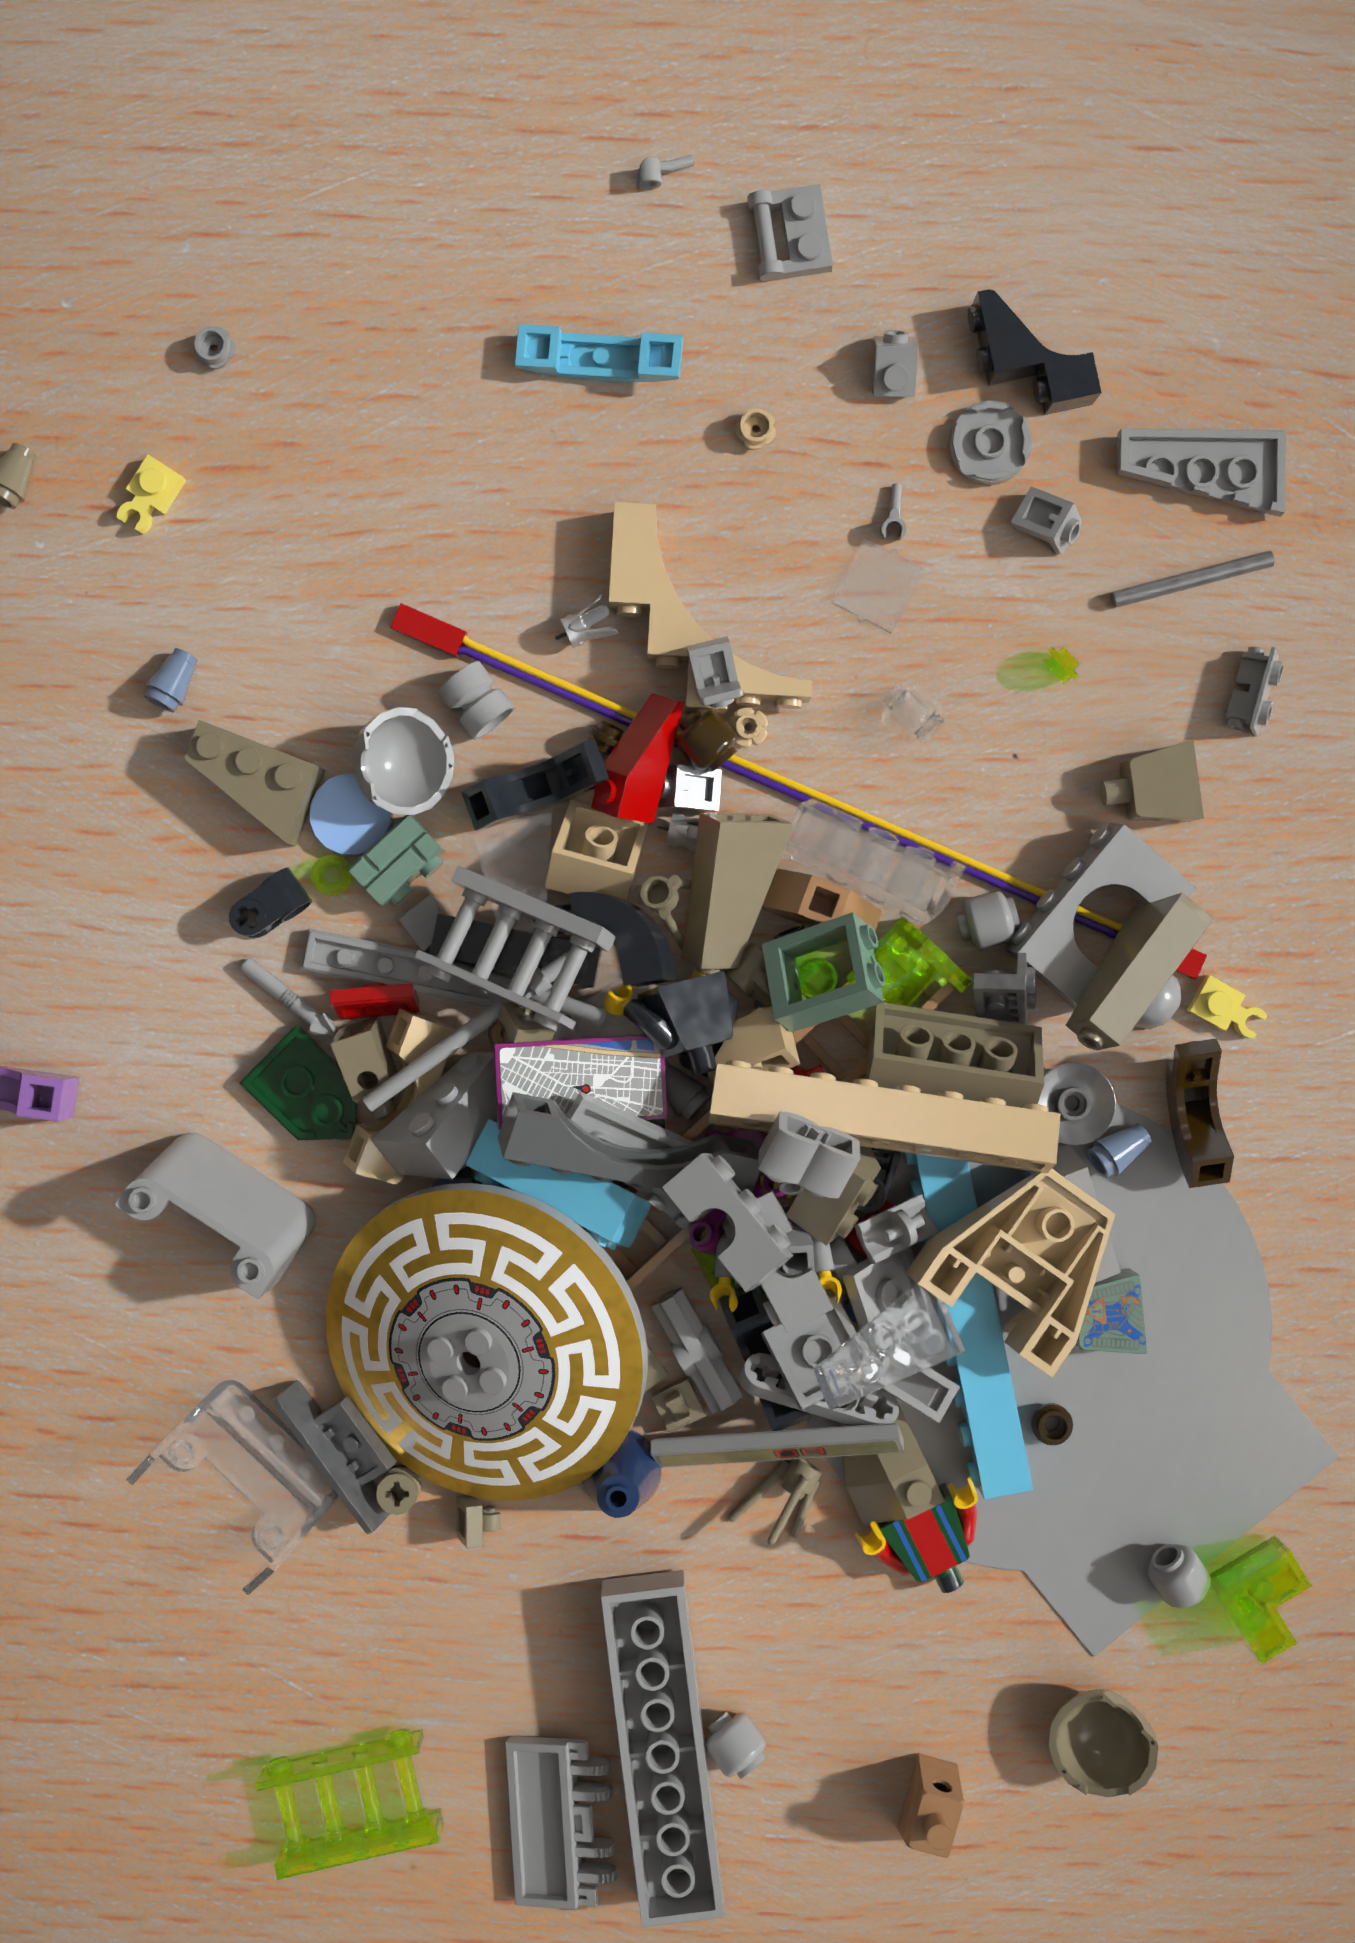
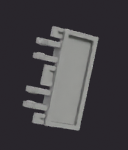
M510 1736L505 1744L515 1904L576 1910L578 1906L596 1907L598 1904L597 1886L583 1885L580 1882L595 1884L612 1883L618 1879V1867L609 1863L584 1861V1857L606 1858L614 1856L617 1851L616 1842L612 1838L594 1837L592 1804L575 1803V1801L602 1802L613 1797V1786L611 1784L579 1780V1775L601 1776L609 1774L612 1770L611 1760L607 1759V1757L589 1756L588 1740Z

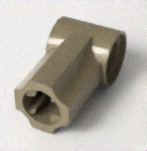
M751 942L744 950L738 968L726 969L724 972L749 997L753 995L764 1007H771L772 1003L764 954ZM802 994V999H803V1000L807 999V998Z

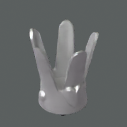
M600 594L574 615L568 614L566 617L561 618L566 632L556 636L555 639L559 640L568 636L573 648H576L577 646H582L588 640L618 634L617 628L613 626L586 630L606 618L609 614V609L604 604L584 613L598 602L603 595Z
M673 813L670 826H657L659 829L668 830L666 845H671L672 847L683 846L695 852V839H697L699 818H686L683 814L677 815Z

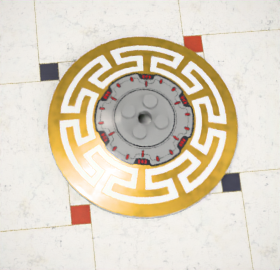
M460 1183L429 1187L393 1202L374 1216L355 1235L336 1266L329 1288L326 1307L327 1343L336 1378L344 1396L349 1395L391 1455L418 1475L452 1491L477 1498L504 1501L537 1499L559 1493L590 1477L613 1456L632 1428L642 1404L648 1373V1349L639 1308L630 1287L607 1252L589 1233L554 1207L523 1193L493 1185ZM463 1352H470L476 1355L480 1361V1367L468 1365L463 1358Z

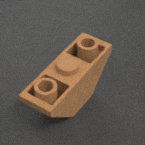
M778 868L761 907L765 911L806 927H812L853 912L866 924H871L874 930H876L882 914L880 909L847 888L810 874Z

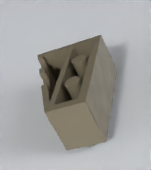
M198 720L184 759L285 843L296 846L310 811L311 801L319 788L325 770L310 762Z

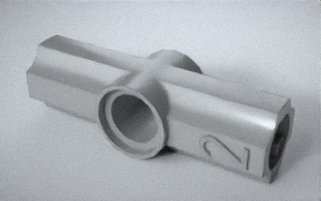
M680 1287L672 1290L652 1303L651 1307L654 1310V1314L672 1342L670 1346L678 1363L687 1376L691 1375L712 1414L727 1409L743 1397L740 1386H738L732 1372L728 1369L722 1358L724 1354L707 1324L703 1325L683 1288Z

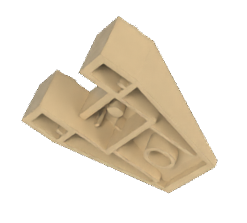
M1051 1169L1048 1173L1035 1172L929 1238L905 1274L950 1307H953L976 1272L1023 1304L1027 1309L1004 1342L1019 1355L1053 1378L1077 1343L1116 1214L1055 1170Z

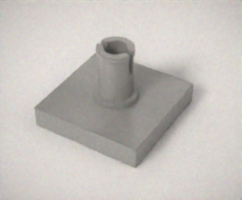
M911 1246L875 1264H870L867 1258L842 1275L846 1287L844 1297H849L846 1302L853 1308L867 1352L880 1353L933 1316L925 1289L905 1274L915 1260Z
M836 1295L829 1298L833 1305V1310L789 1333H786L782 1324L776 1327L773 1326L761 1333L800 1411L876 1372L841 1302L836 1303Z

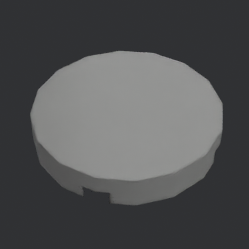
M988 400L973 404L959 416L950 432L948 448L952 463L962 476L975 484L992 486L1007 482L1021 471L1030 456L1032 436L1028 422L1023 416H1020L1018 412L1013 410L1014 407L1005 402Z

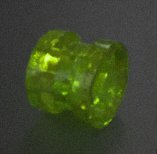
M810 958L803 961L797 967L801 993L804 996L811 998L835 989L837 973L829 961L822 958Z

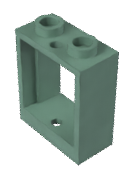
M852 912L763 943L762 948L774 1020L791 1032H795L884 1003L881 987L885 986V976L880 964L876 962L874 948L878 947V940L872 925L866 924ZM848 940L856 983L803 1000L796 958Z

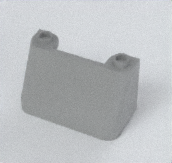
M188 1133L178 1137L125 1188L114 1205L132 1218L144 1221L159 1216L168 1203L172 1202L241 1248L230 1266L231 1277L239 1288L256 1299L262 1297L280 1282L316 1224L313 1208L305 1201L199 1133Z

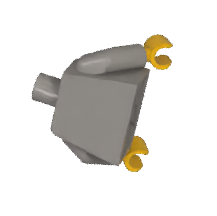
M791 1206L782 1207L785 1215ZM788 1218L792 1231L786 1233L791 1241V1245L787 1248L793 1254V1257L777 1270L785 1274H798L813 1266L816 1274H819V1279L824 1289L832 1290L835 1293V1300L838 1304L842 1286L831 1275V1271L835 1269L830 1243L827 1246ZM726 1233L719 1239L716 1247L715 1278H719L718 1284L710 1291V1300L717 1311L718 1299L725 1295L730 1296L729 1307L731 1312H734L737 1308L738 1300L731 1286V1279L735 1280V1278L718 1258L731 1245Z

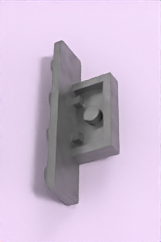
M298 1380L272 1400L273 1406L366 1534L374 1532L390 1514L384 1511L378 1504L376 1497L377 1487L372 1480L388 1471L396 1463V1460L349 1395L322 1412L302 1383Z

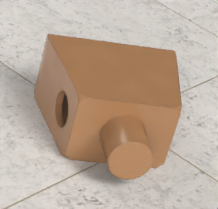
M920 1753L917 1754L897 1826L907 1847L943 1858L949 1857L964 1803L959 1770L956 1763ZM932 1783H941L943 1785L936 1789Z

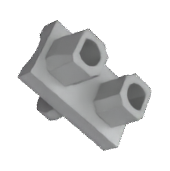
M922 1194L915 1195L854 1226L857 1238L870 1264L884 1260L938 1233L936 1226L927 1213Z

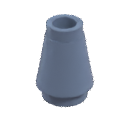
M175 648L173 653L145 684L148 689L144 697L154 705L174 713L178 705L183 706L195 669L194 666L198 660L188 652Z
M1137 1123L1132 1127L1094 1141L1093 1147L1087 1151L1091 1164L1102 1177L1118 1176L1146 1147L1152 1144V1140L1146 1129Z

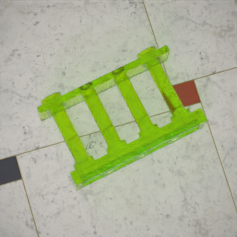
M406 1728L398 1729L389 1733L386 1738L291 1760L289 1756H281L270 1760L264 1765L255 1782L256 1790L261 1791L275 1787L287 1838L285 1844H282L274 1862L277 1880L439 1843L444 1826L441 1808L429 1811L427 1808H423L411 1757L419 1754L424 1739L422 1729L412 1732ZM395 1760L407 1814L403 1817L388 1820L387 1817H383L371 1765ZM355 1769L367 1823L364 1826L348 1829L347 1826H343L331 1774ZM315 1778L327 1832L321 1836L308 1838V1836L303 1835L292 1783Z

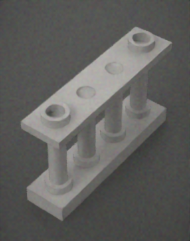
M458 865L451 881L464 889L461 896L465 899L437 958L420 950L417 951L415 958L428 964L425 972L438 979L449 982L451 976H454L534 1012L535 1015L532 1021L556 1031L559 1024L573 1030L576 1022L559 1012L587 953H592L595 947L609 952L616 937L602 926ZM488 900L499 905L497 912L500 915L473 972L470 973L452 965L480 905L485 906ZM522 916L535 920L532 927L536 930L508 989H505L487 980L515 921L520 922ZM558 931L571 936L569 943L572 946L543 1006L523 997L551 936L556 937Z

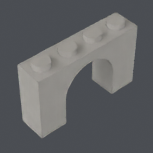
M1110 823L1108 826L1103 825L1092 835L1089 840L1090 848L1081 858L1077 857L1067 865L1062 874L1065 878L1055 890H1048L1036 904L1037 912L1029 921L1020 923L1021 927L1015 930L1013 938L1010 939L1012 942L1005 949L1017 960L1018 953H1027V967H1035V976L1074 1009L1098 969L1079 950L1073 933V921L1076 910L1090 892L1099 887L1114 884L1127 892L1140 905H1144L1179 893H1184L1189 898L1196 889L1195 886L1125 824Z

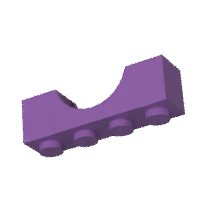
M0 1066V1109L12 1112L16 1116L56 1122L74 1118L79 1077Z

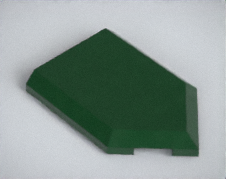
M298 1024L239 1082L297 1140H351L356 1128V1103L352 1100L340 1067Z

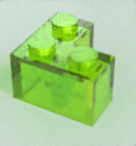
M1275 1535L1209 1574L1212 1590L1244 1644L1261 1665L1298 1644L1277 1607L1309 1589L1312 1585L1292 1551Z

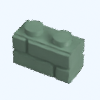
M405 815L347 870L381 906H387L391 902L394 906H397L413 892L410 884L419 875L422 874L427 878L443 864L440 856L446 850L413 815Z

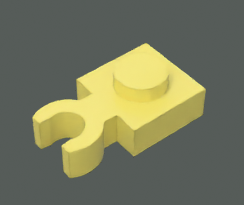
M147 454L126 487V490L135 497L132 501L120 506L116 517L126 523L132 514L139 513L140 520L134 529L142 535L146 534L152 526L151 514L153 510L156 509L165 515L187 480Z
M1205 975L1186 1009L1187 1012L1222 1031H1226L1230 1023H1233L1235 1031L1246 1038H1255L1257 1035L1246 1027L1247 1018L1253 1015L1255 1018L1265 1020L1267 1014L1260 1008L1240 1006L1246 995L1211 975Z

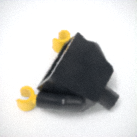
M695 968L688 980L655 987L638 994V999H632L633 990L629 986L620 985L616 995L610 990L607 991L604 1000L605 1009L613 1015H624L660 1049L665 1057L687 1052L694 1076L716 1070L717 1064L711 1045L732 1039L738 1008L737 999L727 988L724 971L703 974L696 971Z

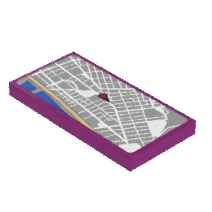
M645 1034L556 1039L522 1043H493L497 1128L499 1130L501 1129L512 1092L554 1100L565 1115L581 1091L644 1120L667 1119L665 1056Z

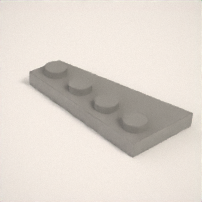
M1120 429L1117 433L1118 475L1278 517L1285 513L1286 430Z
M581 1091L566 1114L567 1117L588 1133L604 1141L624 1147L660 1149L673 1148L693 1142ZM624 1182L629 1187L632 1186L643 1194L648 1202L658 1210H663L671 1216L674 1222L681 1228L687 1229L690 1222L664 1189L653 1188L651 1190H643L631 1183Z

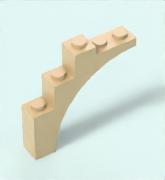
M614 502L609 587L610 609L617 610V615L623 617H641L642 611L650 612L647 657L648 661H656V667L678 669L680 668V663H688L686 712H693L697 709L701 714L709 710H715L719 714H726L728 705L717 708L710 707L709 705L702 706L697 695L686 646L714 639L695 622L679 600L665 570L657 538L656 504ZM733 654L737 678L743 696L735 698L736 705L760 706V700L777 701V707L799 709L802 702L809 703L812 696V680L781 676L753 666Z

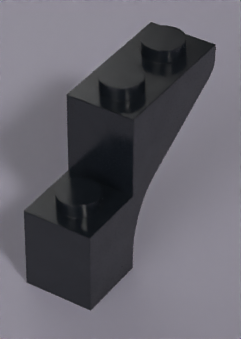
M987 289L977 292L971 307L968 308V324L971 333H977L980 348L976 350V360L979 372L981 374L986 373L988 386L1036 376L1033 379L1034 397L1037 403H1042L1044 415L1093 405L1102 393L1093 352L1080 355H1065L1047 349L994 290Z

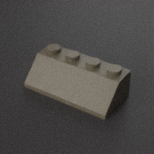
M881 1003L875 1006L866 1079L876 1081L878 1087L895 1089L898 1085H910L920 1088L921 1093L937 1095L941 1091H951L962 1094L965 1100L980 1102V1099L985 1097L999 1098L1006 1101V1106L1020 1108L1024 1104H1038L1044 1087L1042 1027Z

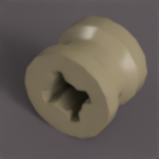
M405 1465L393 1466L386 1471L376 1492L380 1507L389 1514L395 1515L404 1514L412 1509L421 1492L422 1483L420 1476ZM393 1490L396 1494H398V1498L396 1495L393 1494V1492L389 1491Z

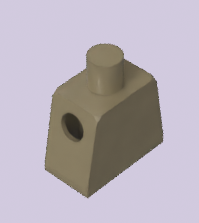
M1194 740L1185 741L1120 763L1121 779L1101 782L1100 792L1104 806L1125 803L1128 820L1192 822L1204 819Z
M371 1017L340 1027L330 1043L354 1103L363 1101L362 1098L398 1073L391 1051L386 1048L387 1038L380 1017ZM366 1071L375 1073L376 1077L368 1075ZM393 1097L374 1111H371L373 1118L384 1117L397 1110Z

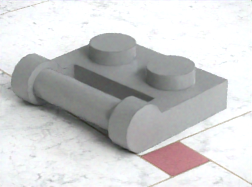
M820 184L773 192L759 190L747 196L749 211L754 213L761 257V263L758 265L761 281H775L832 272L833 262ZM781 209L788 260L786 261L777 260L770 211Z

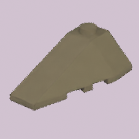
M865 1378L857 1381L859 1383L881 1389L880 1387L876 1386L875 1384H873ZM841 1391L836 1392L837 1407L847 1408L848 1399L846 1395ZM899 1403V1414L893 1423L899 1425L903 1435V1453L843 1456L845 1486L863 1525L869 1524L872 1521L882 1523L908 1520L945 1502ZM874 1404L871 1408L876 1410V1417L881 1419L885 1414L880 1412L879 1405ZM857 1406L855 1411L859 1412L862 1407ZM839 1422L840 1427H842V1426H850V1425L843 1424V1423H840V1422Z

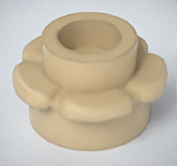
M758 408L748 409L742 413L741 421L736 424V435L739 440L744 441L747 448L760 449L762 445H769L774 440L776 435V429L773 427L775 420L766 410ZM759 426L760 431L755 433L752 427Z
M742 707L735 712L734 717L729 719V726L737 734L736 744L738 746L748 748L752 744L759 745L765 740L767 736L765 727H767L768 721L761 711H753L751 707ZM745 724H751L752 729L750 731H746L744 729Z

